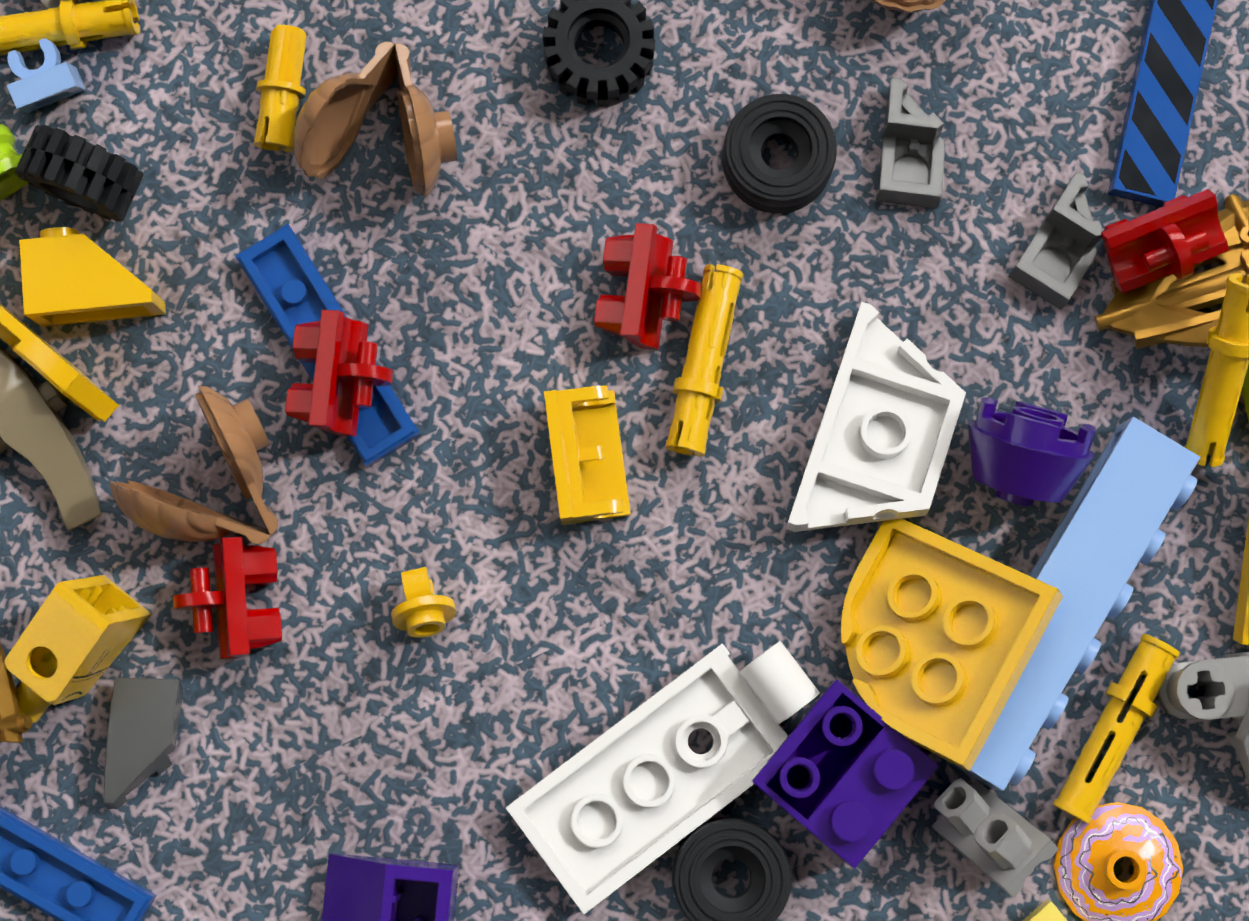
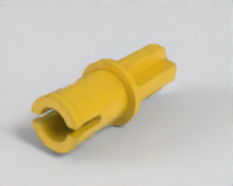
M276 25L271 31L264 80L257 81L256 90L261 93L253 145L264 150L280 152V148L283 147V151L292 152L294 148V129L299 100L304 99L306 89L300 86L307 38L306 32L295 26Z

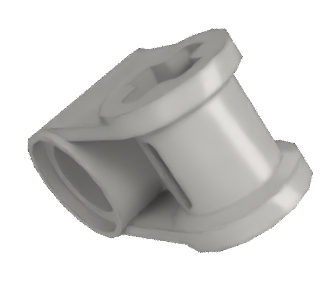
M1249 652L1223 655L1224 658L1181 662L1172 665L1157 694L1160 705L1168 714L1178 719L1212 720L1230 717L1232 719H1243L1249 707ZM1202 683L1204 696L1189 698L1187 686Z

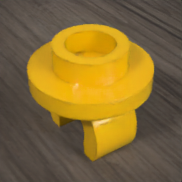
M427 567L401 572L407 601L400 603L392 610L393 626L399 630L407 631L409 636L417 638L429 637L442 632L446 628V623L451 621L456 615L454 600L447 596L435 595L432 579L429 580Z

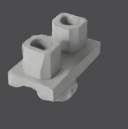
M961 778L956 779L934 803V807L941 814V817L932 825L933 829L1012 898L1022 890L1025 879L1032 874L1034 868L1041 862L1051 859L1059 850L1050 838L977 780L969 785Z

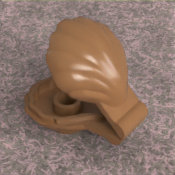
M393 42L380 43L375 49V56L360 73L345 72L342 75L329 78L310 93L308 100L304 103L296 119V129L294 132V155L299 167L303 169L307 177L316 176L322 179L340 165L355 142L366 113L388 89L396 76L400 91H397L404 145L415 192L421 193L425 199L432 192L439 178L441 163L457 160L456 142L449 111L434 112L425 93L412 83L410 51L405 45Z
M198 386L200 392L196 393L195 396L245 500L252 499L265 528L214 511L170 492L128 480V483L110 481L112 496L129 519L140 528L162 538L187 542H204L223 538L230 531L245 535L254 544H262L275 533L278 527L276 516L264 504L261 498L264 477L262 462L257 451L270 445L268 438L248 398L232 405L226 397L208 386Z

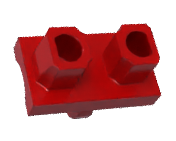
M1209 189L1189 197L1182 195L1163 203L1160 209L1130 221L1125 218L1105 226L1104 231L1101 232L1115 285L1122 294L1170 274H1174L1178 279L1188 277L1194 273L1195 264L1229 251L1228 243L1218 217L1216 195Z
M636 223L634 235L614 236L605 239L603 253L604 270L611 276H628L625 296L600 295L596 303L594 324L606 333L626 338L639 348L659 350L662 321H679L681 303L698 301L701 298L702 285L685 278L687 258L672 256L674 241L657 234V227L654 224Z
M322 310L320 321L295 326L293 339L295 358L304 362L315 363L313 384L292 383L291 387L287 390L285 407L287 416L308 422L310 426L338 436L356 437L359 407L371 408L373 386H390L393 383L394 371L376 365L378 344L367 341L369 324L344 316V312L339 310Z
M242 537L221 538V543L212 545L215 591H211L209 568L190 569L191 593L172 596L173 609L192 610L194 634L213 632L212 608H217L220 659L241 658L250 654V650L282 641L279 608L247 610L245 586L268 585L277 582L276 549L255 545L242 546Z

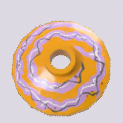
M1120 802L1098 805L1090 825L1076 817L1072 819L1057 842L1059 850L1055 853L1053 864L1058 892L1072 913L1083 921H1157L1166 915L1179 894L1183 865L1178 843L1165 823L1143 807ZM1126 856L1132 861L1134 871L1128 880L1119 881L1114 875V864L1119 858Z

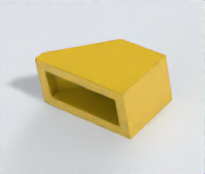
M69 227L47 228L40 231V238L19 240L24 315L41 327L166 314L165 302L154 291L86 235L79 234L77 229Z

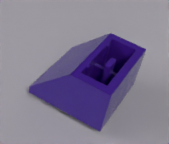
M835 679L751 781L843 862L855 869L939 765L906 737L881 720L882 717Z
M329 853L322 921H454L460 865Z

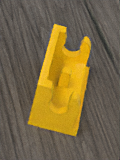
M591 386L560 391H544L561 524L631 516L614 390L608 391V386Z

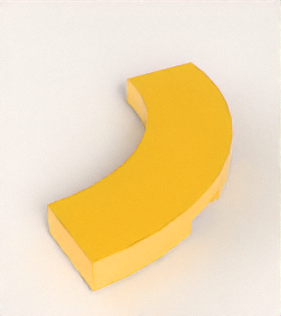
M0 303V338L64 396L97 421L102 420L105 422L119 405Z

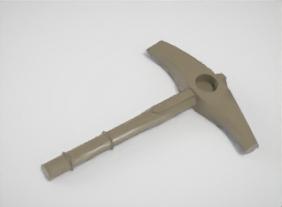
M0 347V453L11 447L32 463L46 480L57 501L66 529L69 532L101 516L102 512L96 487L84 457L64 418L59 413L62 408L67 406V398L48 380L39 385L10 354Z

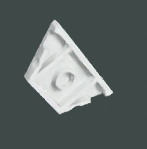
M861 302L786 526L787 530L799 532L926 516L930 509L966 392L944 372L933 369L927 362L926 355L910 340L906 339L903 342L877 318L879 312L871 304Z

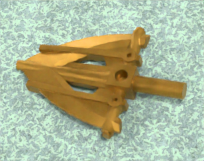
M1231 194L1225 198V209L1218 212V217L1228 243L1229 251L1195 264L1194 268L1214 261L1220 263L1221 266L1181 280L1176 278L1174 274H1170L1123 294L1116 287L1115 282L1111 281L1114 298L1108 304L1104 313L1094 316L1098 330L1111 329L1134 336L1136 349L1161 343L1208 347L1209 344H1206L1209 329L1217 326L1221 310L1211 313L1195 310L1223 303L1227 289V279L1230 274L1241 273L1243 276L1241 283H1246V277L1249 274V199L1243 201L1236 194Z

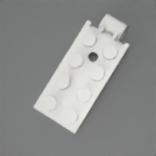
M781 641L774 644L740 671L728 657L730 653L722 643L506 807L507 811L583 914L587 913L754 785L751 780L788 737L780 723L795 714L820 693ZM695 729H706L713 737L712 748L705 754H696L689 748L688 737Z

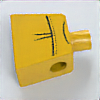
M105 575L58 582L4 660L6 669L20 679L15 686L20 713L29 715L33 723H36L51 704L57 705L86 695L152 614Z

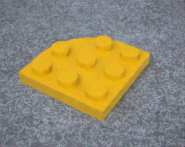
M904 519L883 521L851 579L842 610L841 641L846 647L848 664L853 676L852 681L865 703L882 717L881 720L892 729L906 737L909 741L970 772L1063 596L1058 588Z

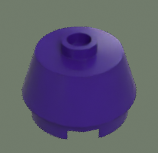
M991 397L982 398L976 420L968 422L972 477L976 481L996 489L995 495L998 498L1014 504L1033 506L1034 500L1052 503L1063 502L1095 457V454L1090 449L1096 428L1090 424H1081L1079 432L1065 427L1068 418L1067 414L1016 401L1012 413L996 410L997 400Z

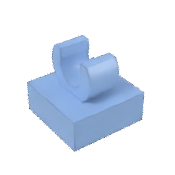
M46 38L39 40L45 60L43 65L36 70H29L26 67L20 52L16 50L8 52L7 59L10 69L22 79L6 86L16 109L27 113L86 90L77 67L67 62L61 63L58 48Z

